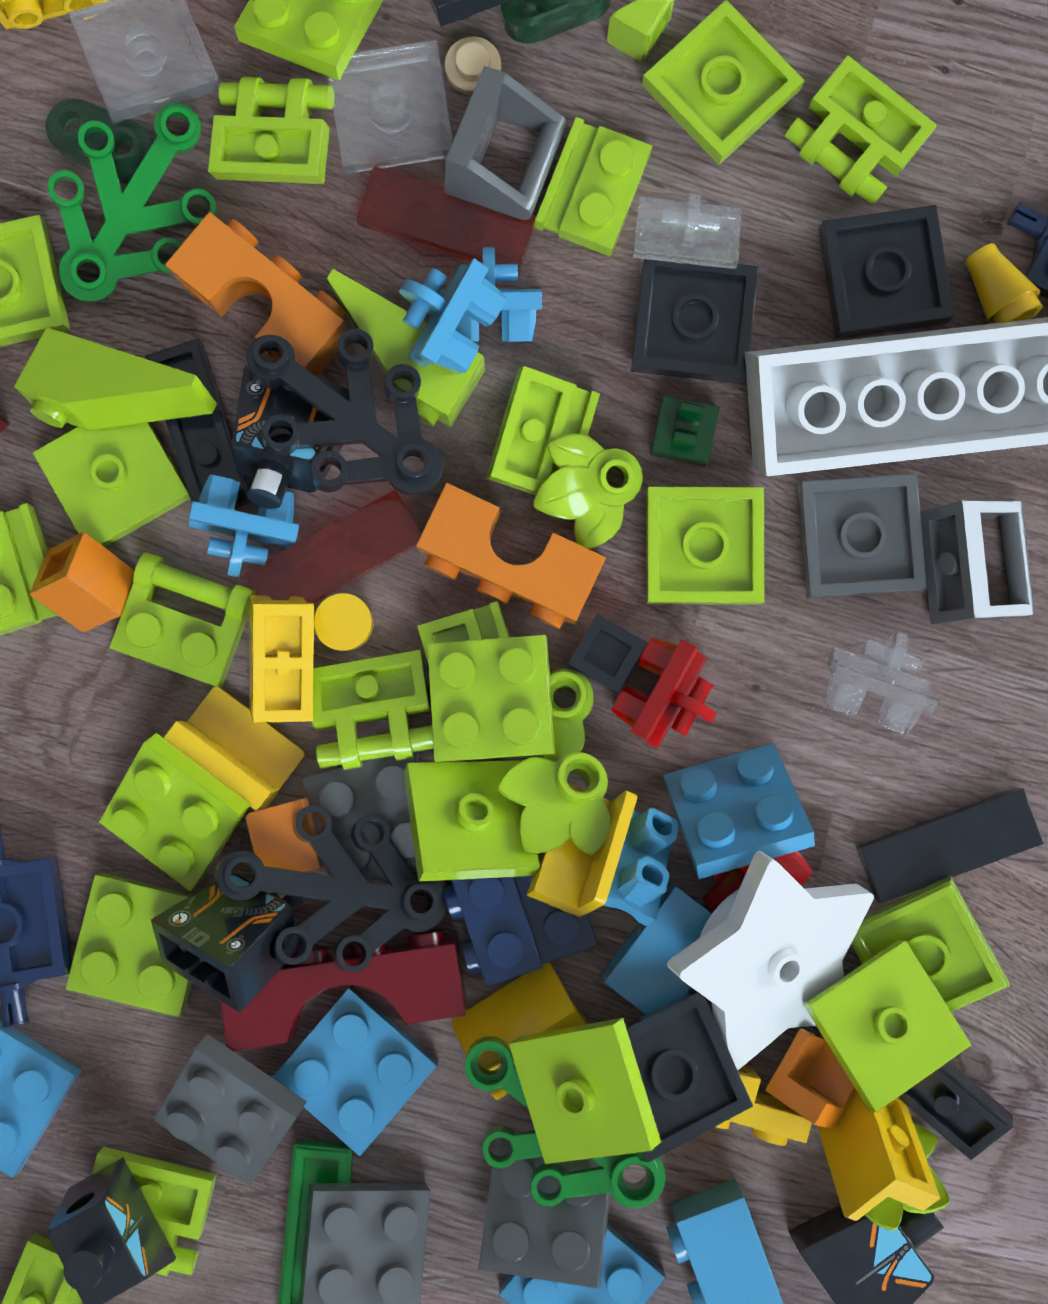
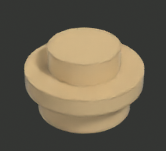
M472 36L458 40L450 47L445 58V72L448 81L457 91L472 96L484 66L501 71V58L498 50L491 42L481 37Z

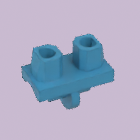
M483 247V265L489 268L484 278L495 287L496 282H518V264H495V247ZM498 289L507 297L501 309L502 341H532L536 323V310L542 309L541 289ZM440 290L438 294L442 296L445 290ZM464 313L455 330L471 341L479 342V322Z
M472 259L468 266L459 265L442 296L438 293L447 276L437 269L432 268L423 285L416 281L405 279L399 293L412 304L403 318V322L411 328L418 330L427 313L431 315L407 358L422 367L436 364L457 374L465 373L478 352L479 345L455 330L462 316L465 313L485 327L489 326L498 317L507 300V297L484 278L489 270L488 267L476 259Z
M209 475L201 492L199 502H192L188 527L234 537V541L210 537L207 554L230 559L227 575L239 577L242 561L265 566L268 549L247 545V540L286 549L292 548L293 543L296 542L299 528L298 524L292 523L294 517L293 493L286 491L279 508L268 509L259 506L257 515L234 510L240 482L230 478Z
M649 808L643 814L635 810L633 811L608 898L603 906L626 911L645 926H649L657 920L661 895L666 892L669 872L666 869L671 844L676 841L679 823L675 818L655 808Z

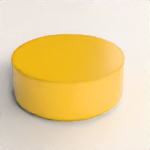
M339 593L329 596L318 606L315 612L314 628L318 638L327 647L336 651L350 652L362 647L368 641L373 631L374 622L369 607L361 599L351 594Z

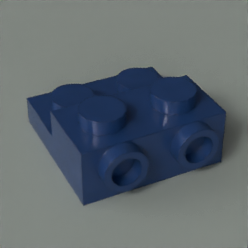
M532 876L452 880L451 884L443 886L444 896L452 919L456 920L464 917L471 938L461 942L468 970L471 976L482 973L486 987L541 969L545 963L598 946L588 914L577 917L527 896Z

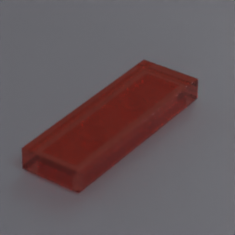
M376 166L373 167L357 216L359 226L470 261L476 259L482 264L483 247H495V264H518L519 276L535 228L536 216L531 215L530 219L521 220L444 194V187Z
M394 490L266 561L265 566L258 565L245 572L257 595H266L271 597L272 600H289L290 596H298L304 598L307 603L314 604L415 548L421 533L397 490Z

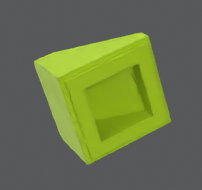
M635 0L620 8L609 18L608 43L641 63L643 60L646 61L671 19L675 0Z

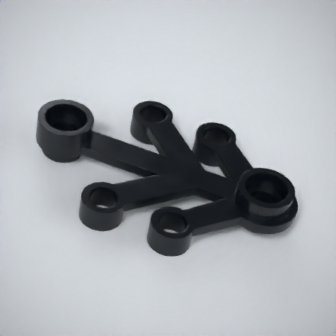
M349 329L342 333L338 340L337 356L340 363L345 367L350 402L297 363L293 347L284 338L276 335H264L251 343L247 351V366L249 375L256 384L269 389L285 385L331 419L330 421L296 423L291 417L286 415L270 417L262 428L263 444L268 452L275 456H287L296 449L362 443L380 456L345 461L340 454L333 451H324L316 455L311 463V480L317 489L327 493L336 492L344 485L388 481L398 492L405 495L418 496L430 492L437 486L443 473V458L438 448L421 436L416 402L420 391L421 378L416 369L406 364H399L393 366L385 377L384 392L388 400L394 403L397 430V437H395L377 423L369 368L373 357L374 344L367 332L361 329ZM352 343H358L365 348L366 352L360 356H352L345 351V347ZM273 350L279 352L282 357L275 363H267L260 358V355L265 351ZM403 378L410 381L413 388L407 392H400L393 387L392 382ZM283 428L288 430L292 437L285 443H277L270 438V434L275 429ZM415 456L423 461L425 467L420 471L413 472L404 466L403 460L407 457ZM331 464L340 470V475L335 479L327 480L322 478L317 471L323 465Z
M317 805L307 806L297 812L292 822V828L299 840L310 844L332 876L266 867L257 855L248 851L233 852L225 856L218 863L214 873L215 886L220 894L229 900H247L256 896L259 891L329 901L296 927L284 928L276 934L272 944L273 953L280 962L294 965L304 962L311 954L313 944L363 906L385 909L387 911L359 935L342 937L333 947L332 958L340 970L352 973L360 972L369 965L372 953L402 929L412 932L430 930L442 920L447 909L443 892L444 887L439 880L418 881L417 872H411L389 841L390 828L388 823L377 815H368L357 820L351 829V840L356 848L371 854L390 885L367 882L331 832L332 820L330 814L323 807ZM307 813H313L320 818L322 829L319 834L309 835L303 830L302 819ZM365 823H372L378 827L380 837L374 845L367 844L361 837V829ZM236 864H246L252 870V881L246 887L235 885L231 879V871ZM417 890L425 893L428 898V906L422 913L415 912L410 905L411 895ZM291 933L298 935L303 943L300 954L294 958L286 956L282 950L283 939ZM350 942L357 943L362 950L360 961L353 966L346 964L342 957L343 948Z

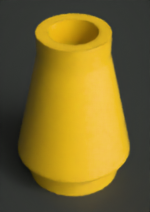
M994 243L981 247L966 259L964 265L971 274L988 324L1032 319L1042 309L1043 306L1037 298L1040 290L1000 253Z

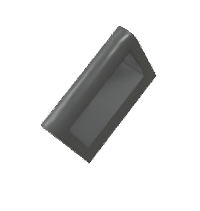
M484 66L445 159L444 194L521 220L530 219L567 126V120L507 73ZM499 118L540 132L517 190L481 165Z
M960 501L920 511L931 625L1035 615L1022 501ZM1000 517L1009 605L990 606L981 524L982 518Z

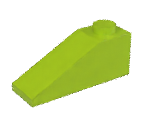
M332 269L327 280L334 296L346 311L355 328L361 329L371 336L374 344L373 355L385 374L393 366L399 364L409 365L419 373L421 386L416 399L419 421L434 427L438 420L451 428L485 372L484 356L477 352L468 370L461 374L446 370L436 364L420 366L407 357L425 327L426 322L423 321L418 330L411 328L403 322V318L407 313L406 310ZM403 378L392 382L394 388L400 392H407L413 388L411 382Z
M46 327L14 386L32 404L30 412L35 417L57 428H63L65 423H69L86 430H95L212 414L217 405L205 386L194 374Z

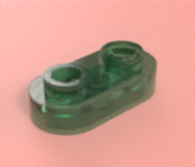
M511 0L501 4L504 29L507 35L517 42L525 44L541 42L600 18L609 9L611 0Z
M66 99L56 104L47 116L45 129L49 141L60 155L69 161L92 170L89 158L82 153L78 143L79 129L74 132H66V128L74 120H81L79 129L89 121L103 122L111 129L114 136L115 147L112 157L119 182L129 184L154 143V139L148 130L133 120L82 99ZM98 131L89 133L85 139L87 147L95 151L104 149L108 143L107 137ZM127 141L134 142L133 148L128 153H117L118 147L122 143Z

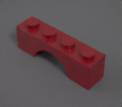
M430 929L423 932L408 934L409 943L386 946L384 943L372 953L369 965L364 970L355 973L340 970L335 965L332 954L328 955L326 946L312 947L311 954L304 962L294 965L284 964L242 1011L237 1012L220 1001L226 1047L232 1051L287 1043L297 1030L299 1018L306 1002L326 989L342 985L361 986L379 993L395 1007L405 1025L465 1016L468 1004L458 936L444 937L443 929ZM355 942L350 943L351 952L342 953L343 960L350 966L357 964L362 956V950ZM302 949L296 950L292 958L298 956Z

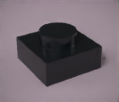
M596 614L567 665L613 692L619 693L647 642Z

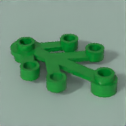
M170 103L163 106L157 112L154 120L156 139L123 193L112 157L115 142L111 129L100 121H89L81 126L78 132V143L82 153L89 158L106 220L93 242L80 205L85 197V189L79 176L71 171L61 170L55 172L49 178L47 184L48 193L53 203L60 209L70 249L63 255L60 261L59 277L65 290L74 298L88 303L99 302L113 293L119 279L159 271L166 275H172L168 268L159 261L158 253L166 246H171L178 250L182 243L177 239L171 237L162 238L154 244L152 250L121 255L115 254L127 235L188 223L197 227L205 217L196 218L187 209L188 203L195 198L204 200L209 206V212L215 215V200L210 193L203 189L188 191L182 200L144 207L175 155L187 154L194 150L199 143L201 133L200 120L197 114L187 105ZM170 118H183L188 123V131L181 136L171 134L166 127ZM93 131H98L107 137L108 143L104 149L95 151L88 148L85 144L86 136ZM69 180L77 185L78 192L76 196L71 200L60 199L55 194V188L59 182ZM85 262L96 264L100 269L99 278L91 283L83 282L77 275L79 266Z
M485 1036L477 1039L469 1047L466 1054L465 1073L468 1080L476 1088L483 1091H494L503 1088L528 1108L509 1045L504 1040L495 1036ZM492 1050L500 1055L502 1062L498 1068L487 1070L480 1065L478 1058L484 1051ZM498 1125L489 1129L483 1138V1157L490 1166L495 1168L509 1167L515 1160L543 1157L535 1130L515 1133L507 1126ZM499 1137L505 1138L510 1141L512 1149L504 1156L495 1155L489 1148L491 1141ZM637 1153L591 1158L600 1166L566 1173L556 1164L544 1163L533 1171L530 1180L532 1197L542 1206H556L565 1198L609 1193L622 1206L642 1208L650 1205L660 1196L666 1177L660 1157L647 1163L640 1161ZM639 1165L643 1167L645 1175L642 1180L636 1183L626 1181L623 1178V1172L628 1166ZM553 1176L557 1178L560 1182L558 1190L550 1194L540 1191L537 1184L542 1177Z

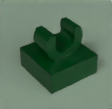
M664 395L661 401L650 455L706 467L709 462L720 407Z

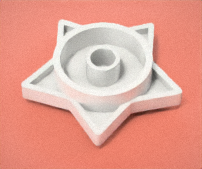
M758 851L750 863L740 889L729 895L715 909L706 922L700 938L668 961L667 966L672 972L712 1002L714 1019L737 1070L788 1028L816 1026L803 1004L844 977L842 960L873 901L874 896L871 892L858 884L804 889L777 861L764 852Z

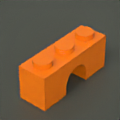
M209 212L167 261L165 266L184 288L221 318L242 297L260 295L272 301L270 318L254 338L257 339L264 335H276L284 338L294 349L295 361L318 377L337 354L339 337L348 330L345 321L342 319L346 311L322 290H319L313 296L299 284L302 276L285 259L275 254L269 260L255 249V246L259 243L258 240L239 222L231 219L226 225ZM265 351L276 362L282 357L277 351Z
M446 483L416 545L420 554L427 556L424 566L452 580L456 579L459 572L480 581L476 589L478 592L507 605L511 596L532 606L528 615L554 628L560 629L563 621L575 625L606 557L552 533L544 552L535 561L525 565L506 563L494 553L491 547V537L501 517L500 507Z

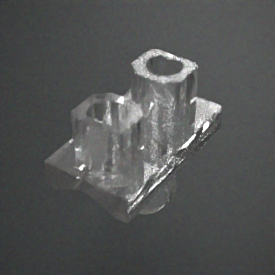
M688 193L686 202L640 197L633 258H639L642 262L643 259L736 269L739 261V239L743 208L701 204V194Z
M897 631L891 634L885 645L871 639L866 640L862 649V655L878 660L879 663L833 647L827 661L831 678L826 700L831 709L857 716L867 691L885 697L876 717L878 723L887 729L904 735L909 734L922 711L933 715L940 698L938 695L931 693L932 683L930 681L900 671V669L919 674L924 659L906 652L909 642L908 635Z

